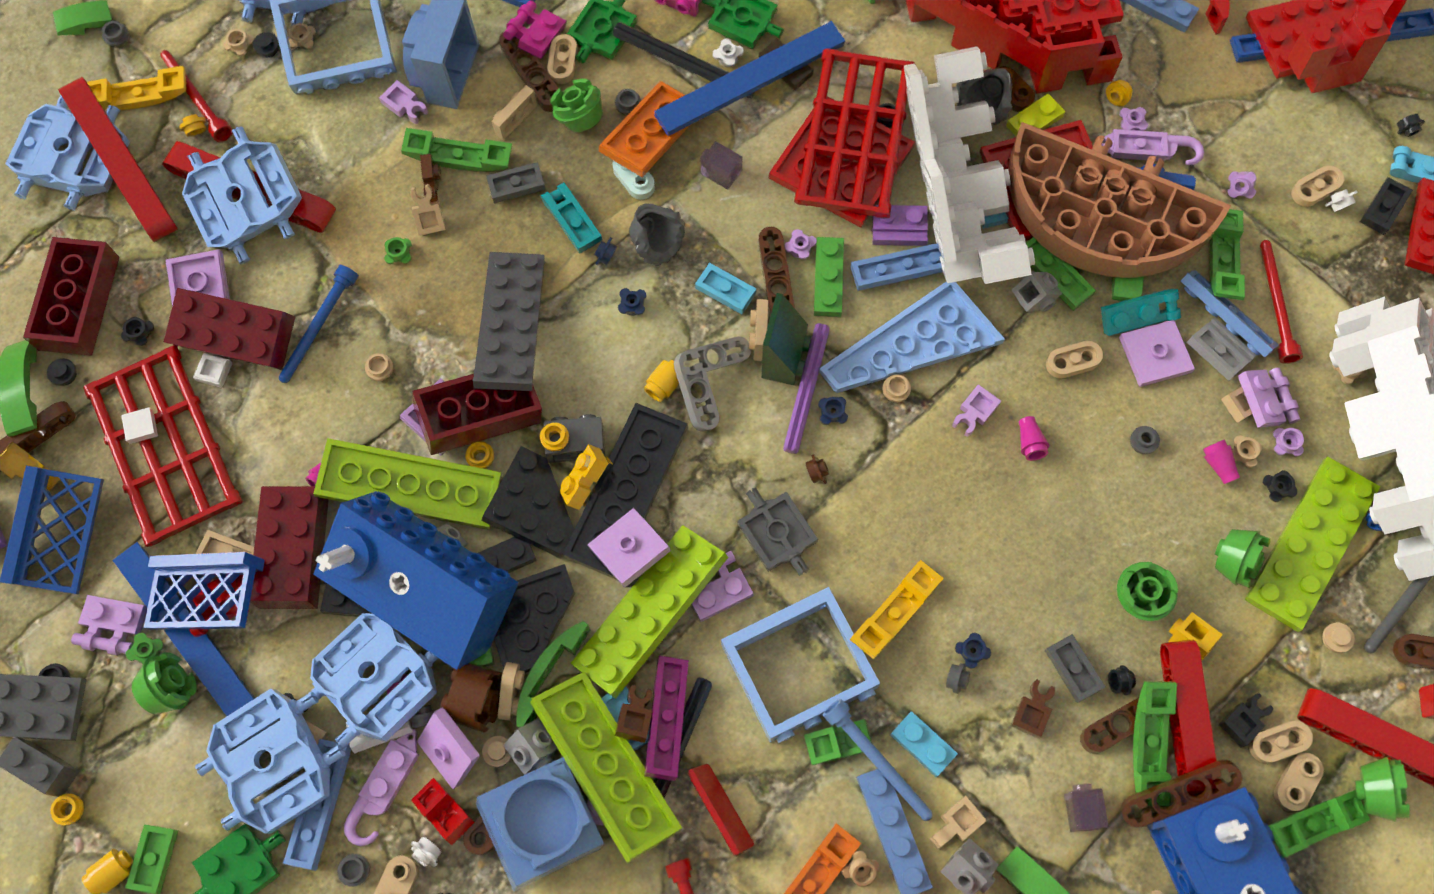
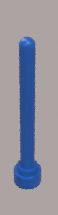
M339 265L336 269L333 280L335 284L279 375L280 382L287 383L290 381L344 289H348L349 286H353L359 275L352 269L344 265Z

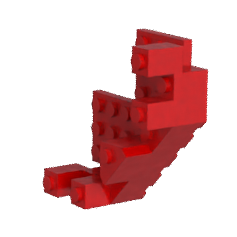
M1119 0L905 1L911 23L936 19V17L955 26L951 46L958 50L977 46L980 49V53L985 52L987 66L991 69H996L999 66L1003 54L1028 67L1036 94L1062 90L1069 71L1082 70L1087 86L1112 82L1123 58L1116 35L1103 37L1099 26L1122 21L1124 13Z
M1293 0L1248 11L1246 20L1252 32L1256 35V40L1258 39L1276 79L1295 74L1298 80L1304 79L1311 93H1316L1362 81L1390 36V29L1407 0Z

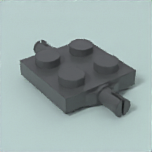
M756 487L752 488V491L749 490L746 495L753 503L754 508L750 514L739 519L737 525L766 570L769 572L783 563L791 562L799 576L803 575V572H808L809 568L800 555L804 550L816 544L818 538L789 494L785 492L775 499L764 501Z

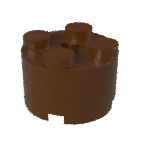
M468 663L458 670L453 669L451 675L452 685L449 694L446 693L444 695L440 708L443 707L456 724L487 732L489 730L486 727L488 722L495 723L498 718L503 672L473 663Z

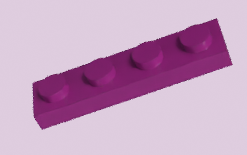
M660 655L657 659L645 777L675 781L678 777L689 660Z

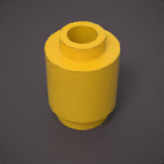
M663 360L646 380L645 392L658 402H662L664 398L668 399L679 385L674 369V360L669 362Z
M112 849L86 870V874L82 877V882L91 894H107L129 876L133 859L123 849L121 851Z

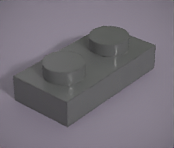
M538 162L486 176L494 204L546 190Z
M1073 634L1045 649L1046 654L1077 703L1105 688L1104 683Z

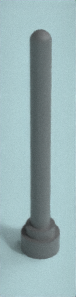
M1432 576L1412 581L1365 643L1364 649L1367 653L1376 652Z

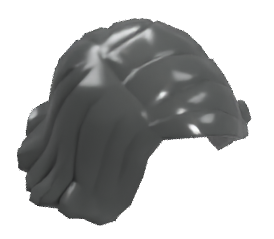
M1000 68L983 70L984 77L957 82L956 84L959 96V103L956 105L960 106L985 100L989 107L993 106L995 123H991L994 126L1002 120H1006L1009 112L1012 110V105L1010 104L1012 100L1011 75L1006 69Z
M649 203L639 206L629 227V234L633 244L636 246L637 254L644 258L645 263L653 264L654 266H660L663 262L668 263L672 257L677 255L679 248L682 246V238L685 237V222L681 219V214L674 212L672 209Z

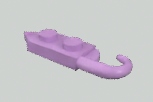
M1114 129L1111 134L1105 136L1101 146H1104L1107 138H1110L1113 145L1108 153L1111 154L1112 158L1147 160L1150 156H1156L1155 161H1158L1159 158L1166 161L1174 156L1177 146L1191 147L1196 152V156L1193 159L1187 160L1186 165H1195L1204 156V148L1197 139L1190 136L1168 135L1167 132Z
M413 729L412 733L404 735L395 741L390 740L360 791V796L344 824L345 835L353 845L366 846L374 842L378 837L379 833L377 831H374L366 838L358 836L355 831L356 825L363 813L378 816L388 811L420 756L417 754V730Z

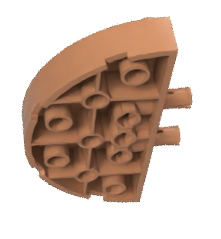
M1024 122L1021 123L1011 151L1008 168L1011 182L1009 189L1013 204L1025 227L1044 248L1064 262L1079 269L1109 277L1136 278L1162 273L1175 268L1197 254L1208 243L1231 207L1227 203L1159 177L1164 166V161L1161 158L1158 159L1154 167L1153 164L1156 156L1148 157L1142 170L1107 156L1113 142L1110 138H1107L1104 146H1101L1105 136H1097L1091 150Z

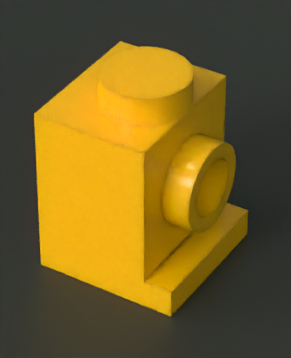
M1191 612L1184 621L1178 618L1168 631L1172 634V637L1168 642L1195 640L1199 646L1201 660L1203 661L1223 634Z

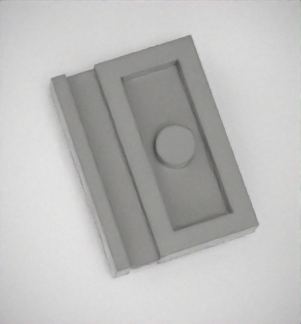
M1215 317L1187 341L1195 351L1228 381L1257 356Z

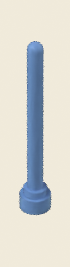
M839 699L831 704L823 713V717L831 725L835 724L837 728L841 727L924 821L931 820L933 816L932 811L850 719L851 714L848 712L850 708L844 701Z

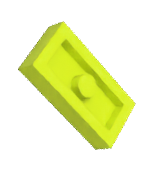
M1048 93L1009 119L1006 127L1015 136H1017L1022 122L1045 130L1063 118L1066 111Z

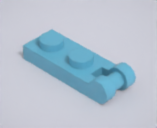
M1398 146L1394 149L1393 159L1395 162L1390 167L1389 173L1391 176L1419 183L1423 177L1434 180V157L1413 152L1407 146Z

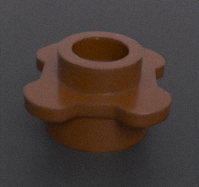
M815 454L811 455L812 460L806 462V467L812 482L815 484L823 481L824 484H827L825 476L829 475V470L824 459L819 460Z

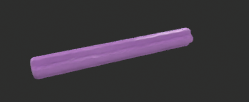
M818 323L815 325L783 448L785 452L797 454L800 448L830 328L825 324Z

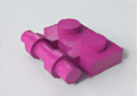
M528 1L527 4H523L518 9L517 16L510 19L506 24L503 36L507 40H512L514 36L520 39L519 48L542 59L549 50L552 40L565 29L566 20L545 9L538 15L534 13L537 8L536 3ZM525 22L531 25L528 29L523 27Z

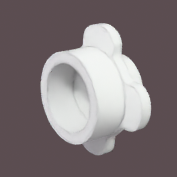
M723 39L720 47L713 51V58L726 67L735 65L738 61V56L743 55V48L731 43L730 39Z
M1347 189L1331 195L1332 201L1325 204V207L1331 205L1333 211L1336 212L1354 204L1356 201L1353 195L1358 192L1356 190L1348 193Z
M424 837L418 843L415 841L411 843L413 846L411 848L413 851L412 857L418 863L425 867L428 864L433 867L437 866L436 861L441 851L434 843Z

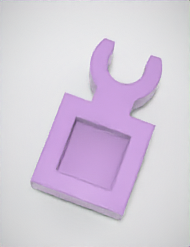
M397 80L379 97L381 104L400 118L407 113L410 121L414 124L419 123L415 115L417 111H421L425 115L428 114L425 104L418 101L417 95Z
M977 385L960 407V410L965 413L956 416L952 427L956 428L959 423L964 422L969 427L964 435L966 437L970 436L975 429V421L984 425L1000 405L1001 400L980 385Z

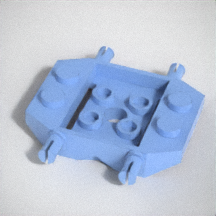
M60 95L56 106L45 104L28 115L5 164L20 180V184L14 193L16 197L26 199L33 185L69 192V196L64 207L75 211L80 197L108 192L113 178L95 149H93L82 175L78 176V173L83 169L84 159L92 148V144L72 112L67 109L68 105ZM109 105L106 114L115 126L114 122L120 110L115 106ZM115 126L128 147L130 144L129 139ZM69 143L67 149L58 151L61 145Z
M240 126L232 130L238 145L227 150L220 159L204 164L198 152L188 156L194 170L187 175L182 195L207 247L233 250L239 264L247 263L246 261H250L244 248L246 241L275 225H278L284 239H289L295 235L288 222V218L292 215L302 196L277 145L270 142L250 141L244 128ZM249 158L272 203V206L270 207L268 206L266 198L263 195L255 179V175L247 162V159ZM238 187L241 191V197L237 202H234L232 192Z
M362 613L312 660L310 679L314 685L311 691L317 696L315 698L319 700L322 696H326L347 720L346 723L349 727L335 738L342 748H345L360 734L386 742L437 693L431 667L438 657L429 651L424 656L421 653L417 654L396 629L374 614ZM374 665L375 671L373 675L369 678H363L365 669ZM408 669L412 671L367 715L363 713L370 705L375 704L389 687L400 681Z
M269 689L213 725L206 750L209 757L196 764L195 768L199 769L197 772L200 776H204L215 768L227 785L229 800L235 811L221 819V824H224L222 826L225 830L228 831L243 821L265 834H271L329 797V767L338 759L346 756V753L342 751L344 749L339 744L325 754L321 753L302 715L306 709L319 702L318 698H315L317 696L313 691L296 701L291 700L275 689ZM265 751H268L271 754V762L268 767L262 768L259 763L260 756ZM305 768L306 772L254 804L253 800L297 771Z

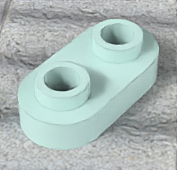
M613 160L612 165L615 176L632 197L643 200L649 198L654 193V178L649 171L642 178ZM638 181H645L644 184H637Z

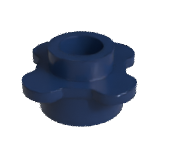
M611 237L607 243L601 241L594 254L598 257L596 265L599 262L608 265L617 246L611 243Z
M624 288L620 291L621 303L618 305V311L621 314L635 316L645 312L643 302L647 295L644 290L630 291L628 288Z
M843 397L822 398L819 401L818 406L822 411L820 416L822 424L829 425L831 422L844 424L848 420V415L845 413L846 400ZM835 409L836 412L832 413L830 410Z
M971 633L968 639L955 645L956 653L961 654L965 660L966 667L970 669L975 668L982 659L987 660L991 656L990 648L986 647L985 642L978 633ZM974 648L976 652L971 653L970 649Z

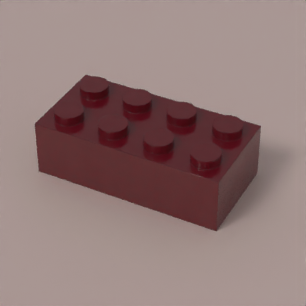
M52 237L23 338L38 351L86 356L93 355L120 258L107 242Z
M177 288L163 342L182 348L283 370L296 317L275 309Z
M474 374L413 390V406L431 456L540 424L542 406L534 386L532 391L474 388Z
M261 486L253 555L265 561L263 571L255 572L250 603L259 609H318L321 579L314 575V571L318 564L316 559L321 555L324 548L329 499L315 497L313 494L315 486Z

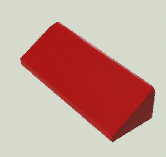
M704 764L689 770L688 776L733 856L737 857L753 847L754 842L710 765Z

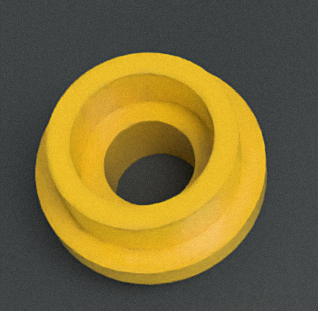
M1124 80L1113 81L1106 88V97L1113 105L1125 106L1131 100L1132 87Z
M197 114L184 117L182 119L183 123L179 125L180 130L185 132L187 137L196 136L207 130L205 118L198 117Z
M550 423L541 430L540 441L547 450L559 451L568 444L569 432L560 423ZM554 434L560 435V439L556 442L550 440V437Z
M476 442L467 448L465 458L469 466L486 469L494 460V451L488 443ZM484 453L485 457L482 460H476V455Z
M63 794L51 805L52 819L60 825H72L81 818L84 804L82 799L75 794ZM71 804L72 811L69 815H66L65 809Z

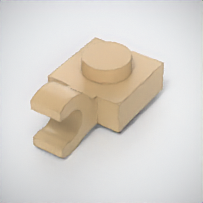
M964 796L941 816L946 825L930 838V841L937 849L942 847L954 835L962 842L987 820L969 798Z

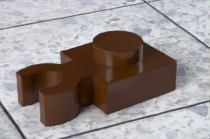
M431 154L420 155L424 196L427 194L425 185L429 184L432 188L430 202H437V180H441L439 163H434Z
M1036 679L1030 686L1032 698L1029 699L1025 696L1021 698L1010 726L1040 739L1052 712L1051 708L1044 705L1045 702L1054 696L1055 687L1051 686L1047 694L1042 695L1038 692L1040 680Z
M632 685L627 695L629 704L622 703L615 736L645 743L653 711L645 707L650 702L652 690L647 689L645 697L638 698L635 695L636 686Z

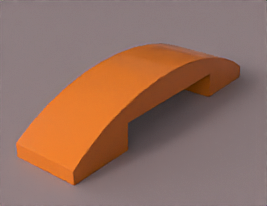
M836 823L784 894H824L859 848L861 842Z

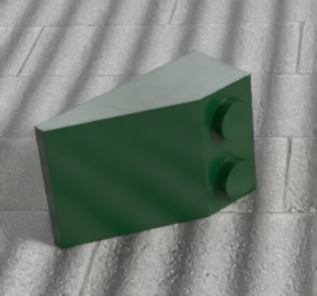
M780 293L776 294L763 343L762 378L794 386L796 376L802 377L805 361L801 360L803 351H809L812 336L807 335V322L785 296Z

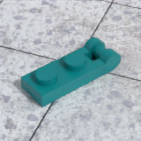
M564 182L556 186L557 189L555 191L540 195L544 205L550 210L579 254L603 241L602 235ZM561 199L564 200L563 202H561V203H559V204L556 203L557 201H559V200H561Z
M1167 289L1101 307L1104 334L1111 336L1163 321L1180 319L1181 309L1177 307L1179 290ZM1165 302L1166 309L1160 310L1159 303Z

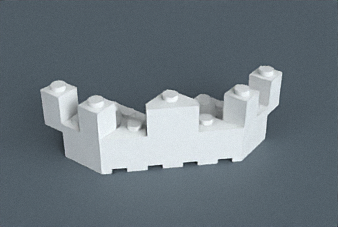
M976 46L935 55L934 60L938 83L928 85L927 77L922 72V69L918 70L915 64L905 65L906 91L914 138L921 158L922 177L927 186L926 196L930 213H932V218L934 219L933 229L936 243L942 255L940 262L946 282L952 283L982 277L984 284L1032 275L1030 266L1035 265L1033 249L1028 248L1026 245L1024 234L1019 235L1015 227L983 234L981 232L980 225H985L984 216L1009 212L1006 186L1011 185L1008 169H1003L998 160L968 167L966 165V161L970 160L968 144L963 145L961 137L992 131L991 123H995V113L993 106L989 107L985 100L955 106V103H959L957 87H952V84L984 77L983 69H987L985 52L980 53V49Z
M1382 297L1339 312L1338 321L1335 324L1338 338L1334 339L1333 349L1330 351V359L1335 368H1340L1344 377L1373 367L1375 368L1377 376L1375 384L1378 393L1345 402L1351 426L1349 433L1356 446L1358 458L1363 461L1397 451V467L1400 473L1403 474L1406 486L1374 494L1373 506L1370 507L1369 511L1374 524L1380 525L1384 534L1420 527L1422 535L1398 540V551L1394 554L1397 568L1400 571L1404 570L1408 580L1411 581L1434 576V311L1432 308L1425 310L1420 298L1390 307L1386 298Z

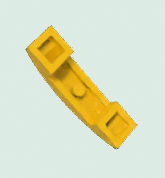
M184 66L158 70V77L111 84L105 78L87 81L104 110H107L109 105L115 106L119 110L137 109L169 101L186 91V72Z
M920 560L877 611L854 633L850 640L874 660L919 610L944 578Z

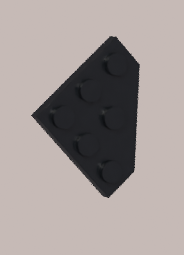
M521 446L483 514L481 521L561 559L574 531L573 525L547 458Z
M565 564L517 580L519 584L494 638L503 669L505 664L510 662L520 664L521 671L529 672L540 655L548 647L575 595Z

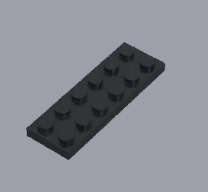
M635 403L609 457L612 464L609 463L600 476L563 552L564 558L616 579L590 550L587 544L633 508L645 520L687 431L688 423Z

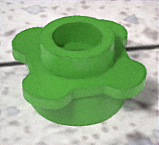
M399 237L387 240L385 242V251L387 253L384 256L385 262L388 264H393L394 262L406 264L410 262L412 258L409 254V248L412 246L411 241L407 238L402 239Z
M138 633L134 636L135 642L133 646L126 651V657L129 661L136 660L144 664L149 657L158 656L159 651L163 649V643L160 639L153 640L148 638L145 633ZM146 647L147 651L142 652V648Z

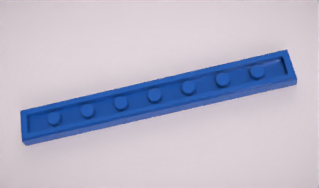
M1433 8L1399 13L1390 29L1391 34L1386 42L1434 35ZM1254 33L1231 37L1230 44L1236 63L1266 59L1264 51L1261 49V45L1258 39L1256 40Z
M830 21L655 110L654 116L667 136H670L821 58L824 49L837 50L843 47L846 40L833 22Z
M136 542L112 561L148 608L155 570L148 568L150 556L142 545ZM166 578L163 585L164 593L171 587ZM176 593L169 601L174 607L181 598ZM164 606L158 611L157 622H160L168 613ZM186 606L178 614L181 621H184L191 611ZM189 629L164 630L226 716L255 699L207 633L200 637H194Z

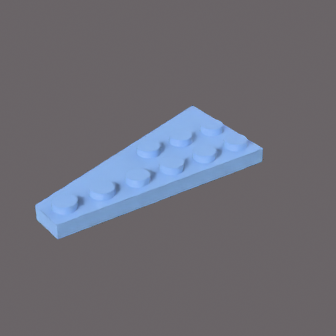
M945 282L820 368L819 373L835 393L886 379L891 375H900L1003 344L1005 338L956 282Z

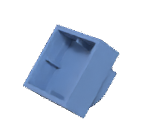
M431 0L430 5L421 4L420 10H417L412 15L402 40L404 70L410 86L422 88L427 103L457 109L479 47V42L467 0Z
M563 757L477 797L476 806L513 891L600 850L604 844L573 774Z

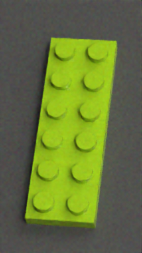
M327 438L313 494L319 498L346 502L375 491L387 494L390 500L399 506L410 509L415 516L490 530V525L481 520L499 487L501 472Z
M1328 456L1323 459L1244 600L1297 632L1303 630L1372 504L1374 494L1378 493L1381 486Z
M684 525L680 527L667 543L671 551L642 574L571 662L581 673L585 671L590 680L615 699L729 558L724 551Z
M585 671L532 698L530 702L627 863L681 831L680 823L651 777L644 776L645 767L628 740L615 736L617 723Z

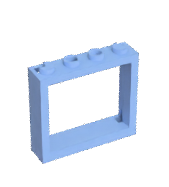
M269 0L288 85L295 94L304 92L311 94L314 90L321 88L335 89L340 86L339 84L349 82L351 84H358L364 82L367 78H384L386 74L397 72L380 0H370L383 57L299 76L296 74L283 15L349 0Z
M829 587L721 639V646L769 742L776 739L778 743L784 740L787 741L795 736L794 730L802 726L808 730L822 722L820 717L823 716L825 710L839 699H842L847 706L848 703L859 699L860 703L868 700V698L876 695L874 690L880 685L863 650L850 640L854 633ZM827 607L865 681L774 726L737 651Z

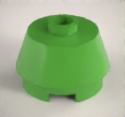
M582 78L573 80L574 85L568 87L563 92L559 88L553 94L550 101L553 106L554 118L573 132H583L592 128L600 121L603 115L599 88L593 86L589 79Z
M1232 529L1225 540H1220L1216 548L1215 555L1218 558L1215 569L1235 586L1240 584L1250 588L1251 579L1249 577L1256 579L1265 560L1264 552H1262L1263 546L1268 547L1271 539L1260 535V531Z
M1139 562L1127 567L1122 572L1117 583V594L1121 605L1129 614L1141 620L1155 621L1166 617L1174 609L1178 598V585L1169 570H1165L1163 567L1152 562Z
M164 652L159 656L149 657L132 681L131 687L134 698L149 713L160 714L182 709L188 704L190 697L196 693L197 685L193 673L186 674L185 670L178 664L182 659L175 654Z
M1387 757L1360 766V780H1355L1357 799H1363L1366 813L1395 822L1396 818H1409L1410 807L1409 804H1405L1407 802V781L1401 760H1388Z

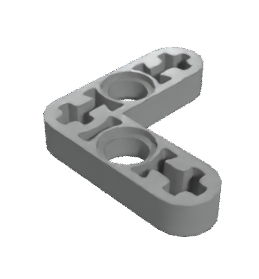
M729 338L686 350L676 356L674 369L690 421L696 430L701 432L711 430L718 425L720 419L706 372L746 360L750 356L751 349H749V342L745 338ZM740 347V353H733L727 356L726 350ZM709 349L714 350L718 354L717 364H712L708 361L707 352ZM699 359V363L691 367H684L683 362L686 360ZM693 383L700 385L703 393L699 399L691 394L690 389ZM705 401L706 405L696 408L695 404ZM709 415L710 420L702 422L700 416Z

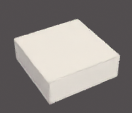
M203 353L193 378L197 382L223 388L232 362L226 358Z
M150 407L121 415L125 439L129 444L158 436L154 412Z

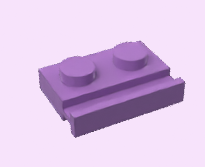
M892 205L890 218L872 216V245L927 246V206Z

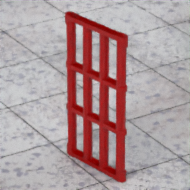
M824 49L821 58L823 65L817 96L813 100L814 112L808 143L804 146V151L806 152L799 189L795 193L794 203L879 218H890L892 208L890 200L896 166L899 165L898 152L903 123L907 118V112L905 111L908 97L904 66L915 63L906 60ZM834 60L849 63L843 101L827 99ZM860 64L875 67L869 105L853 103ZM886 68L901 71L895 109L879 107ZM825 109L841 111L834 147L818 145ZM851 113L867 115L861 151L845 149ZM877 117L893 119L887 155L871 153ZM816 154L832 157L825 198L808 196ZM843 159L859 161L852 202L835 200ZM869 163L885 165L878 207L862 204Z
M175 345L97 381L88 383L83 387L87 399L92 402L105 435L103 438L105 445L109 446L124 484L122 486L123 491L128 494L143 532L141 536L146 547L156 545L162 542V540L243 503L239 491L235 490L219 453L220 446L214 441L199 404L201 401L199 396H195L180 360L182 356ZM167 359L185 399L171 407L167 404L152 367ZM142 371L158 410V413L154 414L155 423L163 422L178 460L162 467L151 439L139 441L151 472L135 479L120 443L121 440L125 439L124 428L115 431L100 390L116 384L127 413L138 411L126 378ZM188 409L204 445V448L189 455L173 416ZM205 457H209L226 497L225 501L210 507L193 467V463ZM180 469L183 471L199 510V513L184 520L166 479L167 475ZM154 481L172 523V526L157 533L139 491V488Z

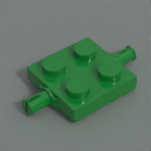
M626 0L588 1L567 32V35L575 39L576 44L582 46L579 53L575 56L578 62L584 64L591 53H598L613 60L625 42L613 36L615 25L617 22H622L634 28L638 22L637 15L626 11L622 7Z
M702 0L703 4L715 8L714 14L708 21V29L749 48L754 49L761 36L766 32L779 39L783 34L784 28L771 23L778 10V5L769 0Z
M243 824L192 862L201 878L202 888L194 894L258 893L280 876L273 864L271 851L286 841L285 837H283L284 835L277 830L272 836L262 841L256 836L250 825Z

